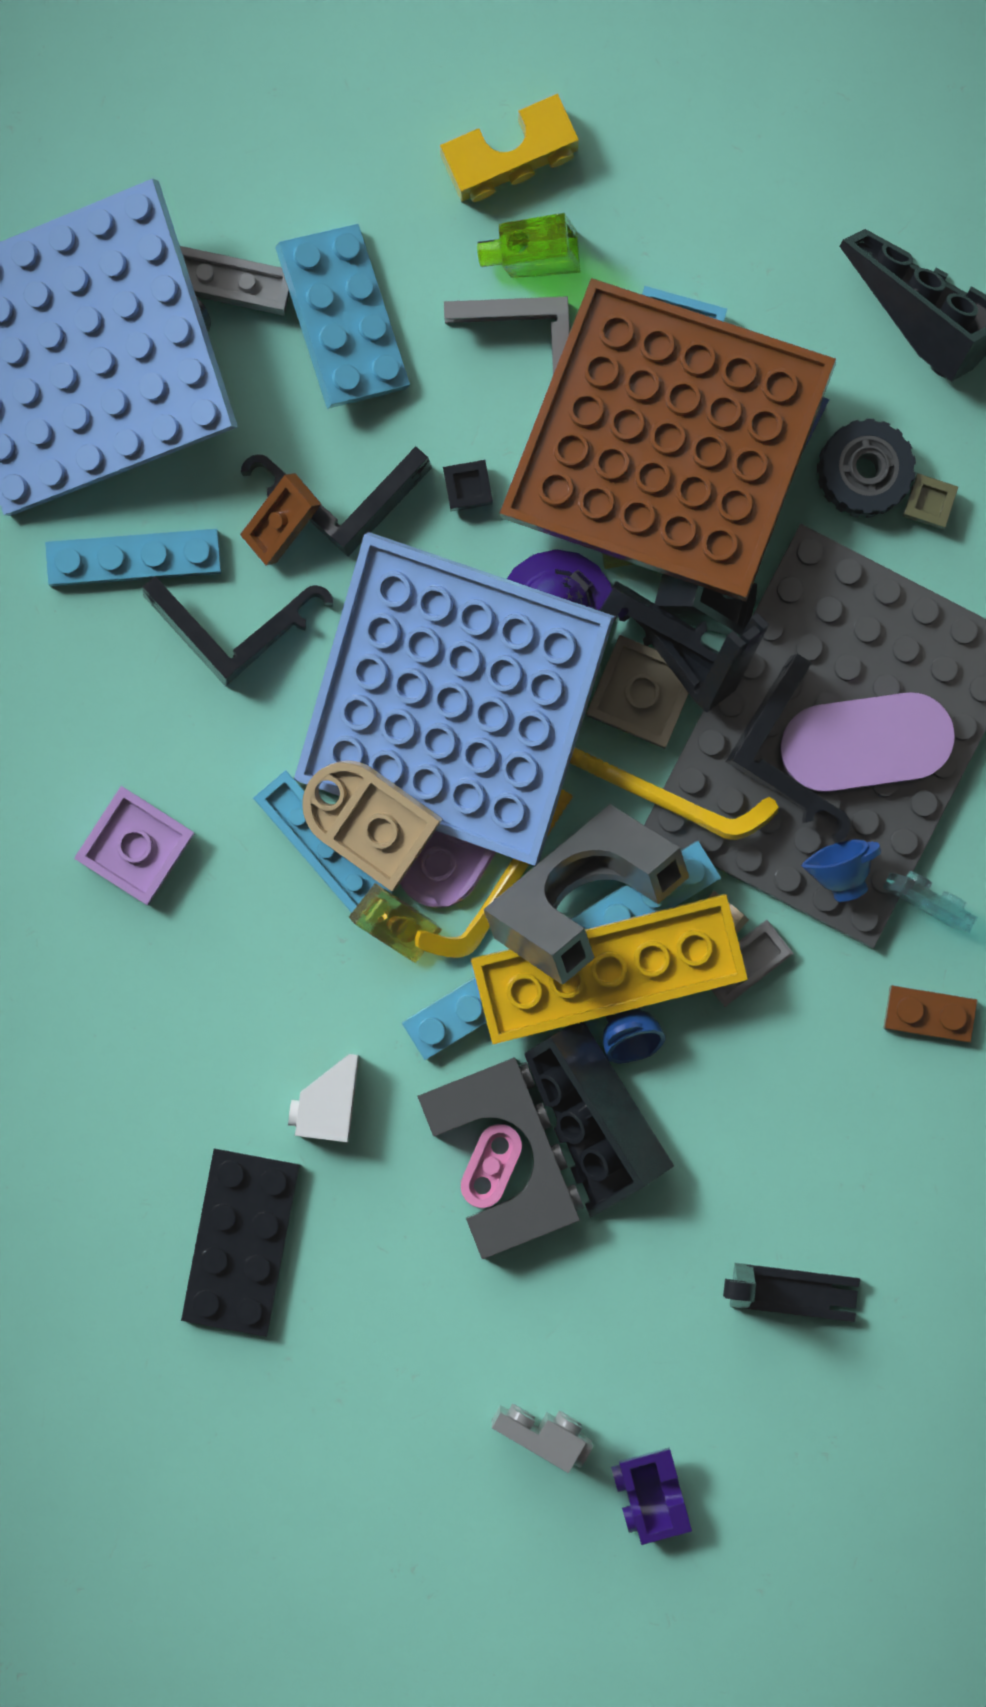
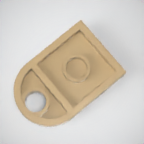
M339 761L322 768L310 779L303 795V814L312 833L390 891H394L443 820L373 768L357 761ZM325 780L334 782L339 788L340 797L335 804L326 803L320 797L319 787Z

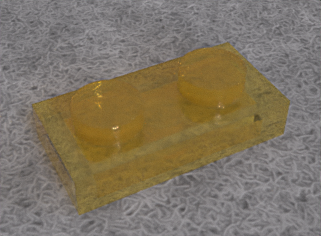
M376 883L349 916L356 926L414 963L425 952L415 946L417 931H428L434 934H439L442 931L436 922Z

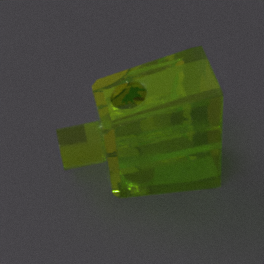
M565 213L499 224V239L478 241L477 243L480 267L502 265L511 278L581 273L577 230ZM527 246L524 251L519 252L523 247Z

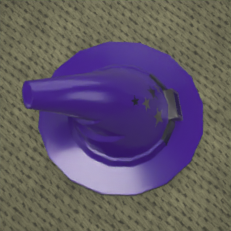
M559 549L533 554L514 567L507 578L516 583L598 611L611 590L610 582L597 564L580 553Z

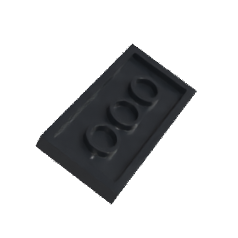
M214 1148L181 1321L264 1337L268 1336L300 1164Z

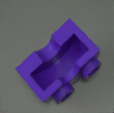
M670 1447L621 1460L619 1465L611 1467L617 1491H627L630 1506L622 1507L628 1532L637 1531L641 1545L692 1532Z

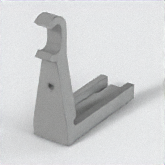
M568 296L444 301L445 323L555 319L556 322H551L552 366L554 374L569 336Z

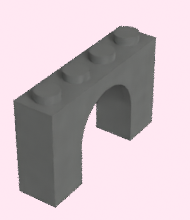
M609 804L483 910L494 939L563 985L595 958L585 928L557 910L560 902L567 894L588 882L616 880L631 886L659 904L689 878L680 847Z
M515 1057L417 1096L433 1137L474 1120L492 1117L500 1118L516 1125L526 1135L531 1144L534 1158L533 1170L523 1190L512 1199L466 1217L482 1259L580 1221L576 1211L584 1209L575 1184L566 1187L560 1172L568 1168L559 1144L550 1146L544 1130L552 1126L543 1103L534 1106L528 1089L535 1087V1083L526 1062L518 1065Z

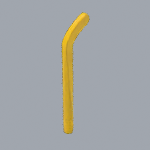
M576 747L570 760V764L582 768L601 779L729 840L742 839L755 833L771 821L779 809L776 801L771 797H767L746 814L735 819H729L687 801L612 764L603 762V760L597 759V757L591 756Z
M563 789L558 799L548 835L551 832V828L555 826V822L558 821L559 816L562 815L563 810L566 809L567 804L573 798L571 794ZM512 859L487 900L461 936L445 937L428 931H417L415 946L435 955L461 958L473 953L490 928L483 909L516 883L530 864Z

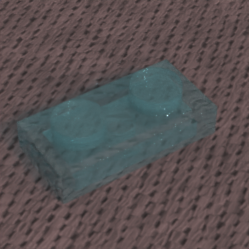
M909 871L907 876L890 872L883 886L884 889L949 927L970 933L978 917L964 910L967 904L964 900L946 891H943L940 896L930 890L932 885L930 880L915 872Z

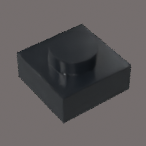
M486 460L443 467L451 512L493 504Z

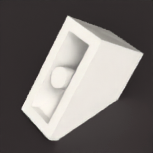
M348 1054L302 1090L299 1101L291 1100L288 1126L296 1127L295 1136L349 1142L359 1055Z

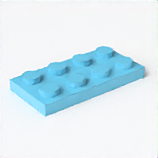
M359 224L280 241L275 247L326 408H334L406 390L410 386V382Z

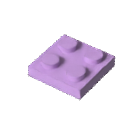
M121 786L74 859L149 906L195 833Z

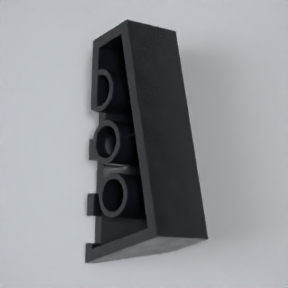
M584 1022L567 1026L524 1053L544 1105L552 1107L555 1113L557 1126L554 1127L559 1142L567 1143L575 1165L570 1167L576 1184L583 1183L589 1198V1201L584 1204L590 1218L642 1189L674 1167V1164Z

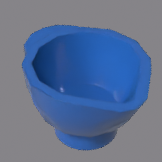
M856 839L842 841L817 851L805 860L801 866L825 889L831 890L836 901H850L864 895L868 891L865 879L870 873L871 860L880 855L881 848L878 842L873 841L866 842Z
M640 1008L606 1016L608 1024L604 1028L603 1045L610 1062L622 1064L645 1059L655 1054L666 1040L658 1021L649 1012L642 1011Z

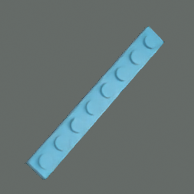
M697 840L681 850L689 878L659 904L625 884L570 919L583 928L589 929L672 908L721 879ZM474 977L402 1022V1025L424 1060L487 1022L476 978Z

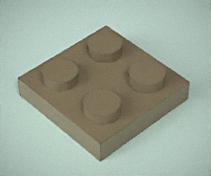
M619 635L586 712V716L665 749L689 693L657 650Z

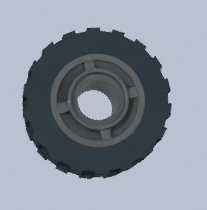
M875 419L855 420L838 429L822 448L819 455L820 461L817 464V473H819L820 478L818 483L820 489L823 488L826 494L824 497L828 502L831 501L840 512L845 511L850 513V516L857 518L859 516L870 518L880 513L884 514L896 506L911 489L910 485L914 481L916 474L914 472L916 459L911 452L912 446L909 441L904 439L903 433L898 428L896 430L892 428L889 423L885 421L877 422ZM864 458L873 462L876 468L874 478H864L858 473L856 468L858 459Z

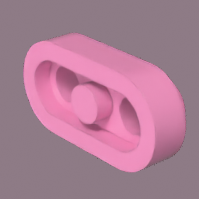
M495 1124L485 1129L481 1134L461 1180V1192L469 1204L478 1208H486L497 1203L502 1197L522 1150L521 1138L512 1127L505 1124ZM497 1137H503L508 1141V1150L503 1154H497L492 1150V1141ZM480 1177H485L491 1182V1189L485 1194H480L474 1189V1182Z

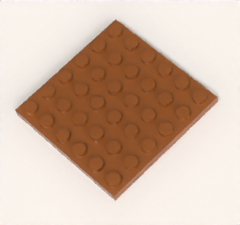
M591 278L500 510V517L747 602L836 366V358Z

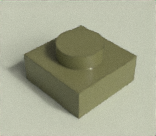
M917 473L902 517L944 530L958 486Z

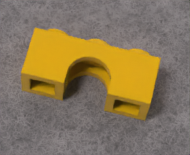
M558 93L518 110V123L523 131L524 140L520 146L512 151L500 152L492 149L484 140L479 128L440 145V156L461 202L469 198L472 199V202L481 201L496 192L494 187L508 181L512 185L522 183L535 175L534 170L547 164L554 168L573 159V153L578 151L579 139Z

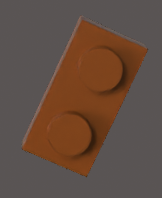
M296 473L284 475L240 535L266 566L276 564L322 504Z
M891 985L889 987L883 1029L969 1043L972 1037L977 999Z

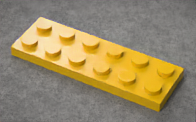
M726 894L585 929L595 958L563 985L510 949L471 958L492 1045L748 980Z

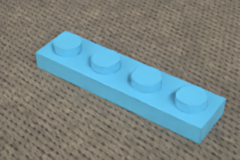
M218 529L45 542L48 585L50 587L152 579L154 576L157 578L221 574Z
M285 770L253 799L367 930L399 901L389 889L334 851L312 833L303 814L304 790Z

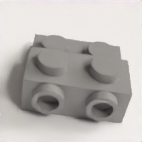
M512 1404L508 1410L501 1405L499 1406L492 1418V1429L567 1473L570 1472L573 1465L582 1467L593 1448L592 1440L581 1432L582 1427L579 1421L562 1411H559L556 1417L546 1412L537 1427L534 1425L535 1416L521 1407Z

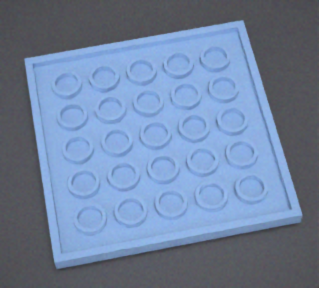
M147 180L0 242V505L3 515L13 516L238 427L158 180Z
M371 532L364 534L294 780L308 784L310 779L319 770L339 761L349 760L366 764L440 816L443 820L436 831L525 863L537 865L542 855L615 616ZM325 780L320 784L319 789L340 796L339 788L334 782Z

